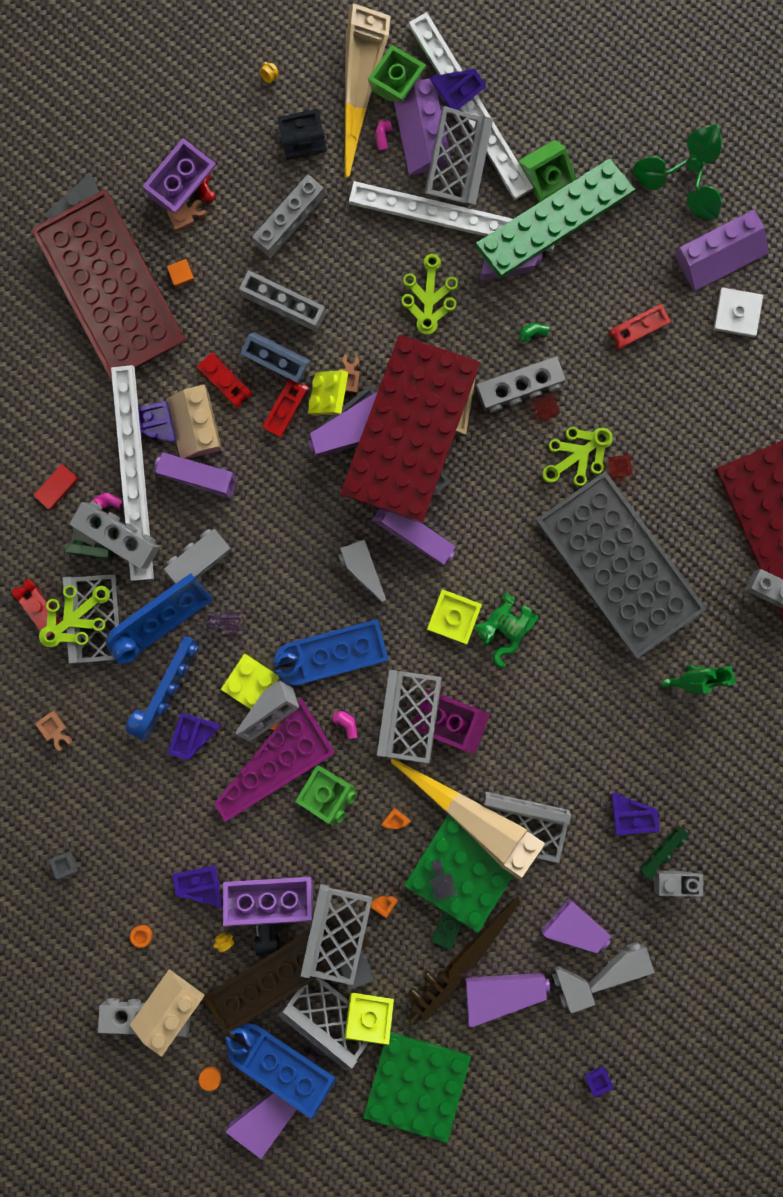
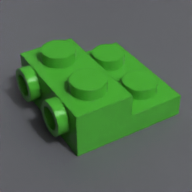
M317 765L295 802L328 824L336 825V823H341L345 818L346 812L344 810L346 806L355 801L357 796L355 791L357 788L322 766Z

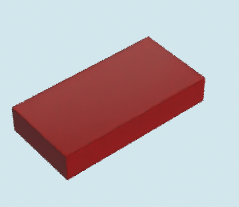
M61 464L33 496L49 510H52L79 478Z

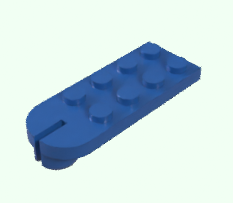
M190 573L112 629L106 638V646L117 663L129 664L137 658L139 653L209 604L213 599L193 574Z
M376 619L287 643L277 651L274 667L294 662L295 666L276 670V673L283 682L290 685H300L389 661L379 622Z
M184 636L146 712L135 710L128 719L125 728L128 734L142 741L149 737L160 716H164L170 705L167 702L170 696L174 697L180 685L177 683L181 676L184 677L189 669L187 663L190 657L194 658L199 650L197 644L199 641Z
M243 1024L230 1031L229 1033L239 1037L248 1045L246 1048L235 1039L227 1037V1055L230 1062L303 1114L314 1119L337 1078L258 1025Z

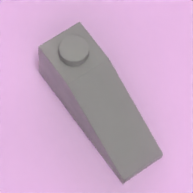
M365 540L340 548L342 554L338 556L342 567L347 566L348 571L382 603L386 602Z
M279 680L265 690L237 729V736L251 742L296 711L299 705L293 688Z
M639 942L627 945V949L621 950L588 983L591 992L594 993L655 973L647 948L643 943L639 944Z

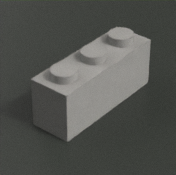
M206 530L200 535L201 539L194 544L192 542L183 549L184 553L179 557L174 556L167 561L166 564L168 566L164 570L175 583H178L190 573L198 579L233 551L217 530Z

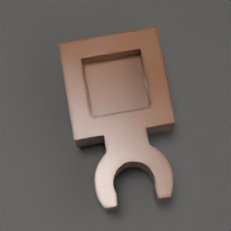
M201 200L195 201L189 208L185 203L176 214L167 211L176 232L194 225L193 218H204L207 216L206 210L197 211V208L203 205Z
M344 355L343 364L345 369L339 370L348 372L345 392L357 394L360 371H354V369L359 365V358L355 356V362L350 364L347 362V355Z
M55 711L50 712L35 723L47 741L54 739V747L58 751L63 750L60 745L62 739L67 744L72 743V739L62 733L66 726Z

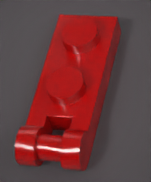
M659 304L612 328L608 333L611 338L614 337L616 348L621 350L631 343L669 325L671 320L663 305ZM626 330L629 337L624 339L621 332Z
M212 352L197 366L237 409L242 405L241 402L246 397L250 398L253 395ZM238 388L240 392L234 396L232 393Z
M288 379L262 428L282 438L303 398L306 396L309 386L301 385ZM292 389L298 392L296 397L289 394Z
M27 579L24 581L23 586L20 588L16 587L11 592L41 631L47 626V601L33 581ZM30 591L33 596L27 600L24 595ZM56 615V626H57V625L61 622V620H60V619L58 618V616ZM47 633L46 638L49 639L54 633Z

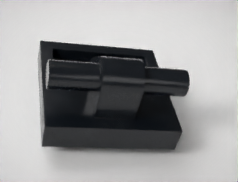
M318 109L277 117L286 160L327 152Z

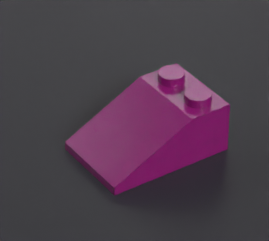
M428 689L425 690L428 695L433 692ZM440 694L434 739L475 754L490 714ZM428 699L419 706L425 716L432 712L433 706ZM418 711L414 718L413 725H415L417 722L423 719ZM425 721L416 727L419 733L424 735L429 733L430 727Z

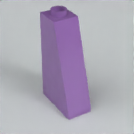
M378 392L311 432V440H308L311 453L315 452L318 458L358 446Z
M163 452L161 457L156 459L154 466L156 473L161 477L229 499L232 498L238 480L232 472Z
M382 509L378 510L372 520L439 564L448 563L454 555L453 550L456 546L422 523Z
M543 973L465 978L469 1027L480 1025L547 1000L546 993H550L549 979H545Z
M270 1091L231 1121L226 1133L262 1159L297 1109Z

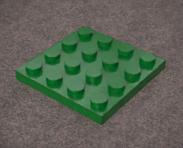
M448 814L404 886L479 933L513 875L503 869Z
M390 1031L389 1045H383L363 1118L448 1143L471 1060V1054Z

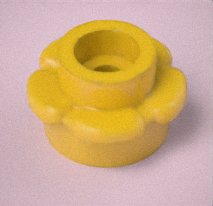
M264 62L262 64L263 67L259 70L261 77L267 83L275 82L278 79L279 73L277 67L273 63Z
M226 932L219 934L215 938L216 942L213 947L217 948L219 952L228 950L234 945L233 936L226 934Z

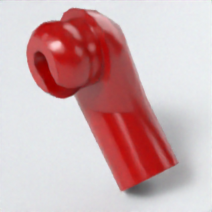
M210 174L196 189L200 199L208 203L213 202L215 199V193L210 191L208 187Z

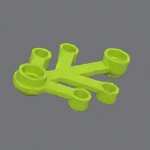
M429 254L424 259V268L427 271L426 293L416 283V277L413 274H406L403 278L405 287L410 288L424 304L423 313L414 304V297L412 295L406 294L402 297V306L409 309L417 319V329L424 335L433 334L438 326L437 321L456 308L455 299L447 298L444 301V305L432 314L433 306L450 291H455L458 287L457 279L449 277L446 279L445 285L434 293L435 274L441 264L440 258L436 254ZM434 259L436 264L431 265L428 261ZM412 278L414 281L413 283L408 284L406 282V279ZM453 281L455 286L449 287L448 282ZM409 298L412 300V303L405 304L404 300ZM452 302L454 306L452 308H448L446 306V303ZM424 321H430L431 325L426 327L423 323Z
M576 427L568 428L565 433L566 438L570 441L577 438L589 440L590 442L584 446L561 442L558 439L551 440L548 445L551 452L564 451L573 454L556 466H547L542 472L543 480L547 483L556 482L561 472L579 460L577 474L573 478V483L578 487L583 486L587 481L585 474L589 452L595 448V462L591 464L590 470L595 475L600 474L604 469V450L613 441L612 433L607 428H598L594 432L578 430ZM570 430L575 431V437L569 436ZM603 435L605 442H600L598 436ZM556 442L559 448L553 449L551 444ZM598 464L601 470L595 471L593 466ZM547 472H553L554 478H548ZM580 476L584 482L580 484L576 481V478Z
M72 585L66 586L63 590L65 596L63 621L56 626V611L59 610L60 604L57 600L50 599L46 604L48 610L47 626L40 631V642L46 647H55L59 642H73L78 645H85L88 642V635L86 633L79 632L75 635L62 632L68 627L90 628L95 631H102L105 627L103 619L87 620L79 618L97 603L103 604L107 602L110 597L109 590L104 586L96 587L93 590L92 597L73 612V602L77 590ZM68 588H72L74 590V594L72 596H68L66 594V590ZM104 591L105 597L99 598L97 592ZM51 602L57 603L55 610L49 608ZM96 621H101L103 623L102 628L97 629L94 626V623ZM52 632L55 638L47 640L46 634ZM79 635H84L86 641L80 643L77 638Z

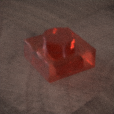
M554 393L533 400L540 421L560 414Z
M630 454L608 457L611 479L631 477L633 475Z

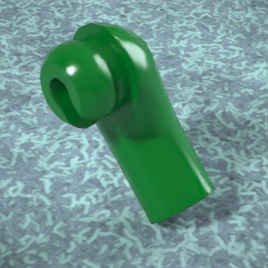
M530 323L521 328L519 339L522 342H529L530 337L535 334L547 337L550 326Z

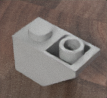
M656 870L654 892L659 896L703 897V874Z
M560 966L554 967L556 973L552 974L556 987H561L563 994L559 996L563 1008L568 1007L570 1013H574L595 1005L589 984L584 978Z

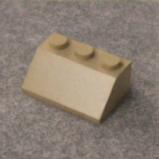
M205 385L183 389L166 399L181 458L190 459L222 451L209 393Z
M169 969L130 1023V1026L143 1044L162 1057L199 1005L204 994Z

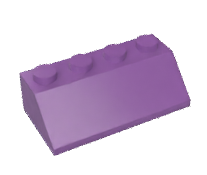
M429 79L416 81L403 101H394L409 176L429 172L441 114L437 90ZM445 135L442 137L441 143L446 150L449 147ZM444 156L437 160V166L440 170L449 166Z
M754 209L681 246L674 256L693 291L695 292L767 255L769 251L765 228Z
M311 877L223 882L224 927L312 922L313 883Z

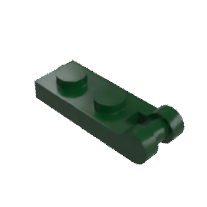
M677 826L642 863L640 873L648 879L654 878L657 873L656 868L661 863L665 864L672 857L671 852L676 847L680 848L687 839L685 837L688 833L682 827Z

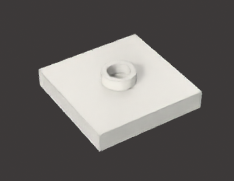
M721 288L713 330L755 337L757 335L763 295Z

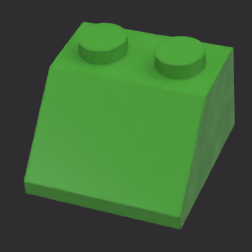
M391 45L368 78L371 90L387 101H403L425 70L426 64Z
M556 140L519 160L522 170L533 186L532 191L539 203L576 180L567 149Z

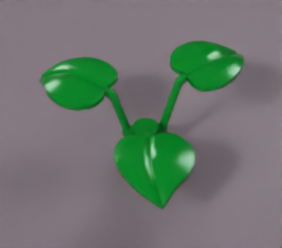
M718 124L693 131L687 139V148L692 155L670 170L665 171L666 163L663 159L649 156L639 160L633 166V173L644 187L657 190L666 183L665 175H669L682 166L687 165L689 170L698 172L695 184L696 191L690 192L687 196L689 209L693 214L703 219L714 220L719 218L722 206L720 193L711 186L699 188L704 171L703 166L706 163L710 164L716 161L721 153L722 139Z

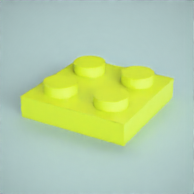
M343 370L315 372L308 414L313 416L341 414L348 372Z
M442 589L427 630L468 644L482 604Z
M244 654L221 690L252 709L261 694L274 683H277L280 678L277 674Z
M350 993L344 1039L389 1045L394 999Z

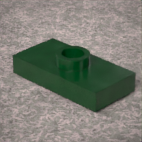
M443 911L431 942L451 950L462 922Z

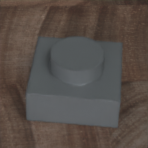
M71 851L49 859L56 880L78 871Z

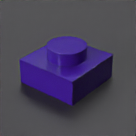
M604 1066L584 1075L594 1098L614 1089Z

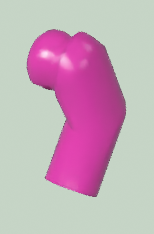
M381 120L378 123L375 132L378 150L388 149L385 132L392 130L391 121Z
M344 711L334 713L332 720L335 724H340L346 728L347 739L357 738L355 719Z

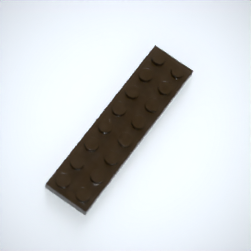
M348 906L338 912L344 923L354 917ZM335 915L326 920V925L330 931L341 925ZM357 920L346 926L352 936L361 930ZM343 928L333 934L338 944L349 939ZM310 929L203 997L225 1035L317 978L312 976L310 978L301 977ZM366 933L364 934L361 950L371 944ZM330 937L321 943L326 953L336 947ZM352 941L342 947L347 957L356 953V947ZM339 950L328 956L334 966L345 960ZM323 959L317 963L315 971L326 972L331 967L326 959Z

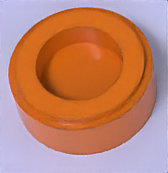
M138 925L130 933V941L137 948L146 947L153 938L151 929L146 925Z
M206 1067L199 1075V1084L206 1091L215 1090L221 1082V1073L215 1067Z

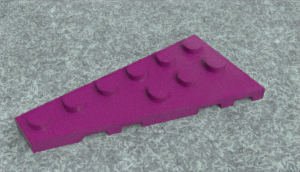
M302 698L298 702L299 708L284 718L214 803L225 822L336 753Z

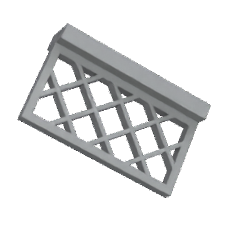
M446 106L442 107L425 189L426 194L459 202L466 206L476 205L493 118L476 116ZM447 113L454 115L457 124L449 128L445 121ZM468 119L476 121L474 131L470 134L463 124ZM460 126L465 137L457 142L451 131ZM448 134L453 145L445 150L441 140L443 136ZM467 139L471 147L470 152L464 155L459 144ZM455 147L460 159L452 163L447 152ZM444 156L449 166L440 171L437 166V160ZM463 161L466 172L460 177L454 166ZM451 169L456 180L448 185L442 174ZM439 177L444 188L440 191L432 190L433 180ZM457 182L462 188L460 197L454 196L450 189Z
M115 574L63 577V590L68 585L74 586L77 590V582L84 581L92 586L85 596L77 591L73 602V612L84 600H88L87 597L102 580H111L112 588L109 592L110 594L112 593L113 600L108 599L114 608L107 616L98 608L101 605L98 603L87 617H81L88 620L97 610L106 617L104 619L105 622L109 620L115 627L119 625ZM68 588L66 590V594L68 596H72L74 594V590L72 588ZM98 591L105 597V593H103L102 591ZM78 595L82 597V599L80 600L79 603H78ZM113 613H114V621L110 618ZM101 623L96 628L100 629L103 626V623ZM68 627L66 629L67 634L77 635V633L81 632L80 628ZM94 631L88 638L87 643L97 650L90 658H82V649L85 645L67 642L69 664L114 660L113 656H107L101 651L105 647L106 641L100 648L90 642V639L97 631ZM99 631L103 636L107 638V635L104 632ZM79 635L78 638H77V640H78L80 643H81V637H82L84 640H86V637H84L83 635ZM99 652H100L102 655H104V656H102V657H96Z
M389 670L377 756L430 763L442 677ZM404 676L412 677L417 684L408 692L403 687ZM416 678H420L423 680L419 683ZM427 680L436 681L435 690L428 695L421 685ZM419 687L426 697L416 704L409 694ZM407 696L413 707L404 713L399 706L400 701ZM428 699L433 707L432 712L425 716L418 706ZM414 709L423 718L415 725L406 716ZM404 718L411 728L401 735L396 727L397 722ZM425 721L430 729L429 733L422 738L416 727ZM413 730L420 740L410 747L403 737ZM401 739L407 750L402 754L393 753L394 744ZM421 742L427 749L425 758L417 757L412 750ZM410 751V753L412 754V756L405 755V754H407V753Z
M485 792L484 807L496 810L499 815L505 818L511 814L518 815L521 820L518 825L522 826L524 824L527 831L533 836L545 829L550 837L549 840L544 842L545 846L553 842L557 847L556 855H548L542 849V853H539L537 858L559 863L567 827L571 819L569 810ZM532 819H538L542 826L532 832L526 823ZM554 823L561 824V832L553 837L547 827Z
M320 884L301 977L310 978L312 976L350 985L354 984L372 902L371 896L329 888L328 885ZM332 895L341 896L345 904L335 910L331 904ZM357 900L365 901V910L356 914L351 904ZM348 906L354 917L344 923L338 912ZM335 915L341 925L330 931L326 925V920ZM357 920L361 930L352 936L346 926ZM343 928L349 939L338 944L333 934ZM330 937L336 947L326 953L321 943ZM352 941L356 947V953L347 957L342 947ZM339 950L345 960L334 966L328 956ZM323 959H326L331 967L326 972L315 971L317 963ZM347 963L352 970L350 978L341 976L337 969Z
M316 978L314 981L319 984L320 993L309 994L308 984L296 991L278 1016L344 1070L348 1071L354 1067L357 1062L356 1060L369 1042L361 1043V1041H357L358 1049L354 1055L347 1050L346 1041L349 1039H344V1025H346V1021L343 1022L341 1009L348 1008L349 1000L322 978ZM331 994L336 998L337 1006L326 1008L324 995ZM320 996L322 1008L311 1010L309 997ZM306 998V1011H299L293 1006L297 999ZM337 1010L339 1022L328 1024L326 1011ZM323 1012L324 1024L316 1025L313 1023L312 1013ZM340 1026L341 1038L333 1039L329 1034V1027Z

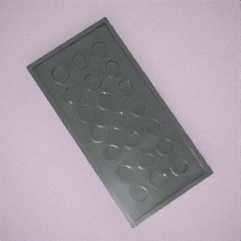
M606 471L536 519L537 524L635 659L707 610Z

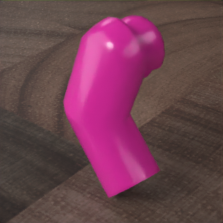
M110 493L101 494L92 500L102 506V509L112 506L121 510L124 505L122 499Z

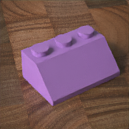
M182 138L146 181L143 188L147 196L158 205L176 214L214 169L216 163Z

